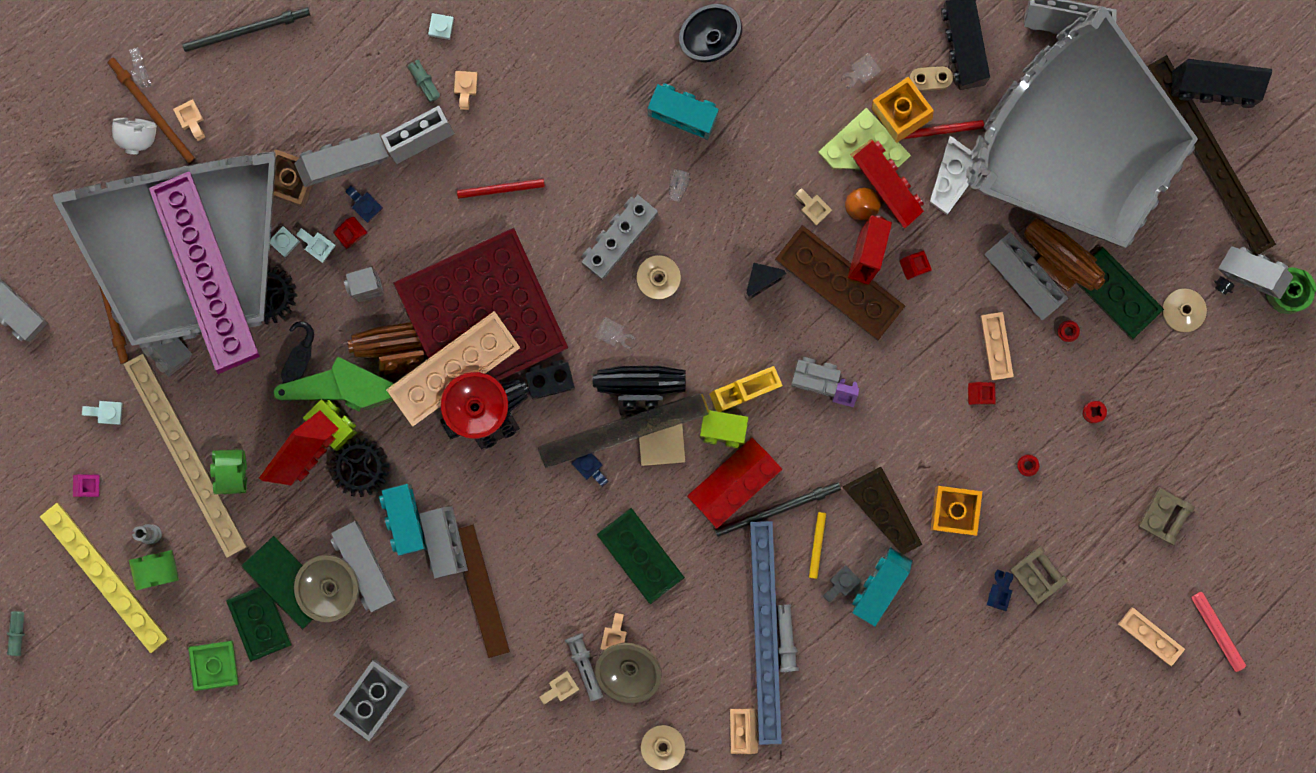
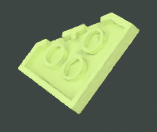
M867 108L818 152L832 169L855 170L861 169L850 154L870 139L881 143L886 150L883 153L887 160L892 159L898 168L911 156L899 142H895L887 129Z

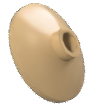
M649 257L638 269V286L646 296L652 299L668 298L676 292L680 285V270L676 263L668 257ZM656 275H662L663 280L656 282L654 279Z
M1178 289L1172 292L1163 304L1164 320L1172 329L1178 332L1194 331L1203 324L1206 318L1207 308L1204 299L1200 294L1191 289ZM1184 306H1188L1190 308V312L1188 314L1183 312Z
M660 725L651 728L644 735L641 742V753L646 763L658 770H668L681 762L685 753V742L682 735L675 728ZM661 743H665L667 745L666 751L659 750V745Z

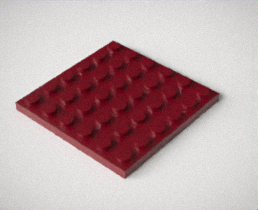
M514 228L393 282L427 359L493 311L496 312L520 347V349L486 373L497 381L568 349V345Z

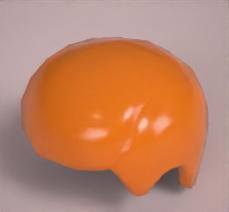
M864 187L853 190L847 195L845 201L846 212L855 220H868L871 215L876 216L881 207L878 193L873 189Z

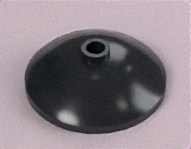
M710 4L697 9L685 20L680 30L679 42L683 52L690 59L703 63L717 61L733 51L740 41L742 35L741 19L734 9L723 4Z

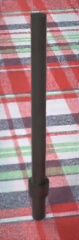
M308 7L293 12L291 10L282 12V15L184 43L182 44L185 52L283 23L288 25L295 23L294 20L311 16Z
M839 482L824 488L821 486L813 489V492L720 526L717 529L715 528L717 537L748 526L750 522H759L811 501L817 500L818 502L826 499L825 496L841 491Z

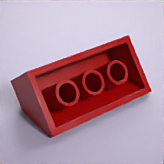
M870 139L850 155L899 224L906 228L924 212L921 208L924 203L917 194L913 196L908 190L911 185L904 176L902 178L896 173L898 167L894 161L885 158L883 153L886 150L881 143Z
M319 410L290 434L259 479L264 482L290 486L297 480L302 482L310 474L309 471L317 465V460L327 452L325 447L328 448L336 440L334 435L339 428Z
M751 438L687 497L717 529L783 469L766 450Z

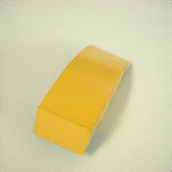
M772 366L709 393L716 411L723 412L780 388L783 385L775 367Z

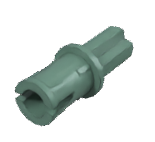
M416 60L415 65L413 62L410 63L407 68L417 81V87L422 89L429 102L436 101L440 94L431 81V75L426 73L420 60Z
M11 612L9 632H7V635H9L7 655L21 656L22 636H25V633H23L24 612Z

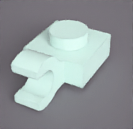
M301 228L296 234L297 237L308 244L304 250L322 263L336 246L318 232L313 237Z
M99 401V407L83 406L82 415L98 417V423L121 425L123 403Z

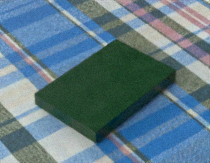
M261 587L226 600L250 662L292 645L276 603Z

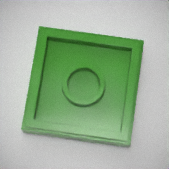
M233 641L188 647L194 691L239 685Z

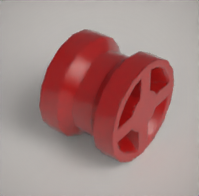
M1092 401L1084 406L1082 414L1087 422L1098 423L1105 419L1107 408L1100 401Z

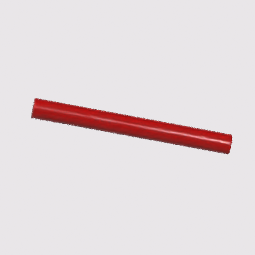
M978 120L919 128L904 139L984 129V121Z
M544 179L484 186L457 190L458 199L521 191L543 188L545 184Z

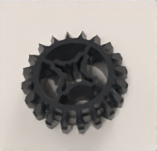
M269 265L268 278L278 279L283 287L271 288L267 282V290L272 293V296H270L269 301L266 299V307L269 312H265L264 323L266 325H269L270 318H272L275 324L278 323V315L285 320L286 316L283 312L292 313V310L288 308L289 304L296 306V302L290 299L298 296L297 293L291 292V290L296 289V285H288L293 280L292 277L285 278L287 272L284 270L278 275L279 268L276 266L271 272ZM285 293L282 304L275 309V300Z
M355 438V445L352 444L351 440H348V448L344 445L340 447L343 451L341 454L334 451L333 454L338 456V460H330V463L336 464V468H330V472H337V475L331 477L332 480L340 479L336 487L340 488L345 485L343 489L345 494L352 489L351 496L353 497L356 496L357 490L360 497H364V490H367V493L372 495L371 487L379 491L380 486L377 485V482L385 484L386 481L381 476L382 474L385 476L389 475V472L383 471V467H389L390 464L382 462L388 456L386 454L379 455L383 451L382 447L374 450L377 444L375 441L368 446L369 441L367 438H364L362 444H360L359 438ZM354 450H366L357 460L347 456ZM371 454H373L377 462L376 473L368 466ZM343 462L351 468L348 481L343 475ZM350 462L361 464L363 462V466L365 467V470L369 472V474L364 471H359L358 473H356V468H354L355 465H353ZM362 475L372 478L365 485H353Z

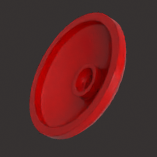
M469 372L457 376L447 385L441 399V412L445 423L454 433L469 439H480L493 434L502 426L508 412V399L504 388L495 378L481 372ZM473 404L479 405L478 411H472L471 406Z

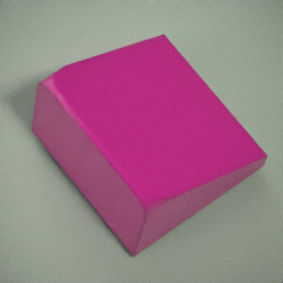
M73 475V497H99L100 475Z

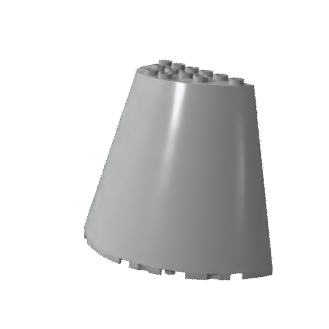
M1101 6L1089 11L1086 19L1079 17L1073 24L1063 29L1056 36L1059 41L1052 47L1048 45L1044 50L1042 49L1022 71L1025 75L1021 77V81L1019 83L1016 81L1012 83L983 128L987 131L984 138L979 135L976 140V145L970 155L973 165L967 168L966 177L970 187L979 193L1126 248L1134 241V235L1137 230L1146 223V217L1149 212L1158 205V194L1165 192L1170 187V180L1174 174H1177L1182 169V162L1186 156L1193 152L1195 149L1194 144L1198 138L1110 13Z
M275 151L257 153L250 156H238L107 182V188L103 189L100 183L53 194L54 202L131 345L139 344V348L152 346L154 341L161 340V344L174 342L180 336L183 337V340L201 334L198 321L149 190L150 187L189 171L193 176L249 327L262 325L261 321L265 319L276 170Z

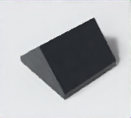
M753 263L745 295L746 300L752 299L784 279L787 274L785 270Z

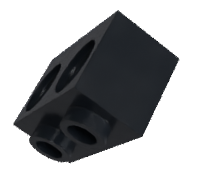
M563 360L551 362V367L542 368V365L529 368L530 372L525 374L532 400L575 389L568 362L564 363ZM562 370L566 372L567 378L565 381L557 382L554 379L557 371ZM537 376L545 378V385L541 388L533 385V380Z

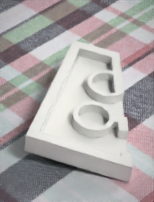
M951 136L948 139L929 203L946 215H948L968 187L966 170L969 166L972 167L973 160L970 157L972 151Z

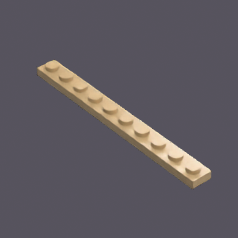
M141 354L124 363L129 376L224 554L229 558L247 548L244 539L221 496L213 494V481L145 354Z

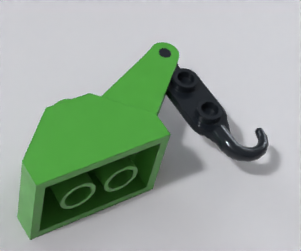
M304 321L296 322L290 327V332H293L298 327L304 328L306 336L303 341L293 348L281 372L283 383L274 389V396L278 400H346L345 405L359 412L361 408L369 410L393 401L386 391L393 383L338 356L332 366V370L301 379L311 359L312 342L315 335L314 329Z

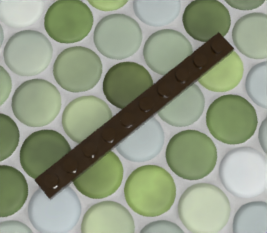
M1166 55L1148 65L1147 67L1198 138L1194 144V151L1254 255L1257 256L1275 246V241L1193 99L1184 101L1180 100L1179 97L1171 96L1172 71L1175 68L1168 56Z

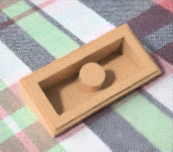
M730 709L731 754L758 753L757 709Z

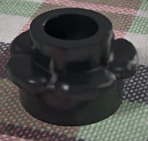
M1220 276L1217 281H1214L1217 284L1215 289L1225 295L1228 292L1233 293L1232 290L1235 285L1226 278Z

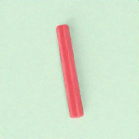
M1203 592L1194 594L1191 597L1192 601L1235 672L1243 670L1246 664Z

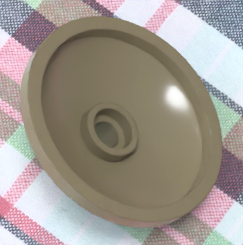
M322 555L310 559L300 568L295 578L294 593L299 607L307 616L320 622H333L342 619L352 611L358 599L359 583L354 570L346 561L336 556ZM330 584L334 585L333 592L329 589Z
M618 643L608 647L599 656L595 667L596 679L601 689L611 698L625 703H637L650 698L659 688L662 677L661 667L656 657L646 648L633 643Z

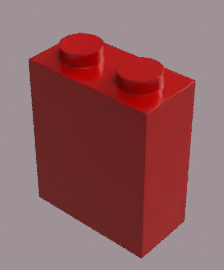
M871 215L859 232L848 275L849 279L869 285L880 271L892 222L887 221L882 216Z

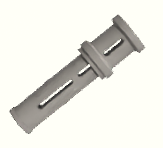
M145 524L142 527H135L132 531L135 532V534H132L133 538L145 544H156L162 537V531L157 525Z
M778 605L781 648L778 650V654L781 657L779 672L799 671V667L796 665V653L798 650L796 646L794 647L791 605Z
M581 633L564 641L569 645L572 653L571 660L574 663L576 662L591 702L602 698L603 694L588 658L590 657V651L586 650L582 639L584 635Z

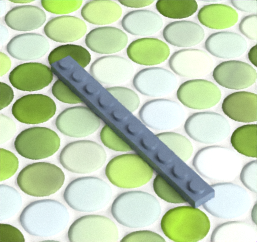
M773 521L750 522L759 745L782 744Z

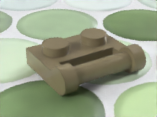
M1159 488L1138 527L1174 546L1181 527L1188 514L1193 512L1195 506ZM1177 505L1182 509L1169 533L1166 534L1162 531Z
M1041 546L1037 547L1010 569V572L1036 605H1039L1068 582L1067 578L1064 575L1061 576L1043 553L1045 550ZM1037 558L1055 582L1052 585L1047 582L1033 564V560Z

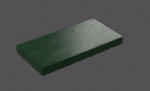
M1101 247L1093 256L1097 259L1095 263L1105 273V283L1098 290L1093 289L1092 291L1078 283L1076 284L1133 340L1164 308L1104 247Z
M632 508L596 534L649 604H652L685 578Z
M273 536L244 562L241 568L303 630L314 620L301 610L295 598V578L303 565Z

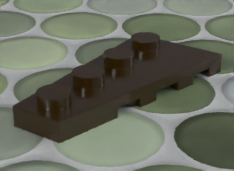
M882 467L842 486L902 555L922 545Z

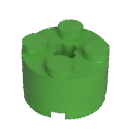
M1293 267L1288 268V271L1293 275V279L1281 299L1266 294L1270 305L1279 313L1292 314L1311 305L1316 292V283L1307 271ZM1290 288L1294 289V292H1292V294H1289L1288 292Z
M245 450L212 451L213 464L210 465L211 477H215L213 494L246 493L247 461Z
M173 550L129 560L136 590L179 580Z

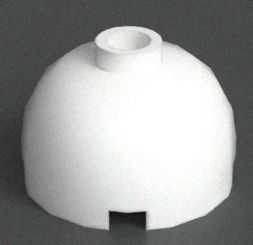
M128 118L113 119L112 137L120 148L126 149V153L139 154V151L146 150L153 144L157 125L155 126L154 122L135 118V121H128Z

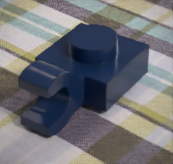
M352 186L345 191L356 202L352 209L367 223L383 209L368 192L361 196Z
M588 449L572 463L586 480L592 476L602 487L609 482L599 471L603 465Z
M997 569L995 572L997 585L992 584L987 605L1007 611L1013 591L1009 589L1010 583L1013 580V574L1006 572L1003 578L1004 571Z

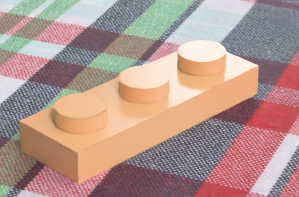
M1003 312L981 315L991 381L1013 378Z
M1133 607L1130 608L1118 623L1121 628L1171 667L1185 650Z

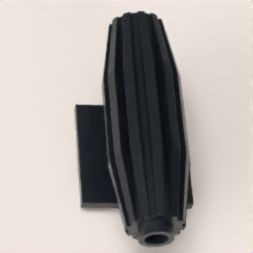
M618 366L597 370V374H593V388H597V392L619 395L620 415H624L626 418H635L637 415L657 418L659 415H664V395L686 392V370L665 366Z
M515 379L501 384L508 399L507 416L502 426L496 432L487 437L475 439L481 450L493 447L498 440L509 438L520 429L510 412L528 399L527 393L530 391L524 380L520 382L519 379ZM473 404L471 410L478 411L479 405ZM443 418L440 420L450 440L460 436L447 426Z

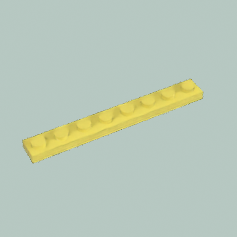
M59 503L53 505L40 516L150 653H153L169 640L168 636Z

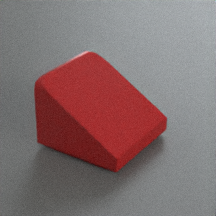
M355 217L346 219L333 233L343 246L349 249L364 237L367 231Z
M924 250L906 256L899 261L907 280L932 271Z
M995 382L968 383L969 405L996 404Z

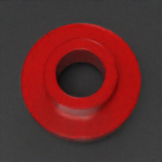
M1067 320L1059 325L1058 336L1062 341L1073 342L1079 337L1080 328L1074 321ZM1066 328H1070L1072 330V334L1070 336L1065 334Z
M1024 455L1017 463L1018 471L1027 477L1035 475L1040 467L1038 459L1033 455ZM1027 461L1032 464V468L1030 470H1027L1024 467V464Z

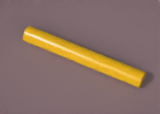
M822 512L817 514L809 578L814 579L818 578L826 513Z

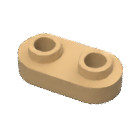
M926 67L913 70L909 78L919 91L943 90L951 85L953 74L947 67ZM944 74L946 76V80L941 81L938 75ZM922 75L924 81H917V76Z

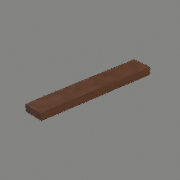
M474 524L459 528L458 531L468 571H464L488 658L509 653L510 649Z

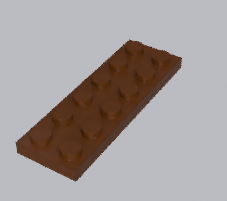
M801 225L775 258V261L877 341H879L905 308L903 303L873 280L867 285L849 279L851 263L803 225Z

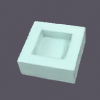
M432 13L428 35L450 40L454 17Z
M284 226L270 239V244L284 257L300 242Z

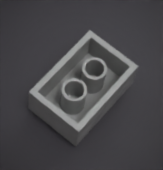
M376 659L372 660L333 715L370 741L411 685Z

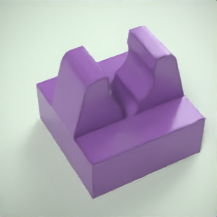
M841 379L837 385L832 402L854 407L859 392L856 382H853L852 386L845 385V379Z

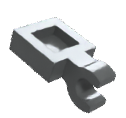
M845 565L829 580L834 586L823 597L828 602H831L840 592L846 596L861 580Z

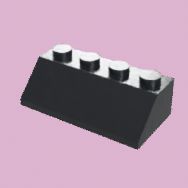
M947 0L943 5L944 8H941V17L943 21H946L948 28L945 29V38L947 42H950L952 49L949 51V59L951 64L954 63L956 72H953L954 84L959 86V90L985 86L990 79V72L976 0Z
M1187 59L1172 71L1171 96L1179 97L1180 100L1184 101L1199 99L1202 103L1216 101L1221 102V105L1225 106L1241 104L1243 108H1253L1263 101L1272 75V69Z

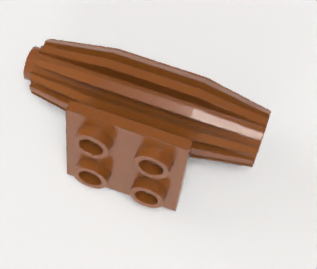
M1038 218L1026 228L1024 236L1041 255L1036 262L1066 292L1076 283L1090 291L1093 289L1098 290L1105 283V273L1095 263L1097 259L1065 232L1062 233Z
M411 322L375 327L351 335V340H347L349 353H353L354 357H379V377L394 378L398 374H408L421 365L424 360L423 348Z

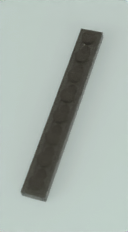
M701 392L538 447V451L545 468L706 416L710 412Z

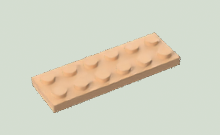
M493 311L390 386L386 391L413 427L441 406L443 392L454 378L469 372L486 374L520 349V347L496 312Z

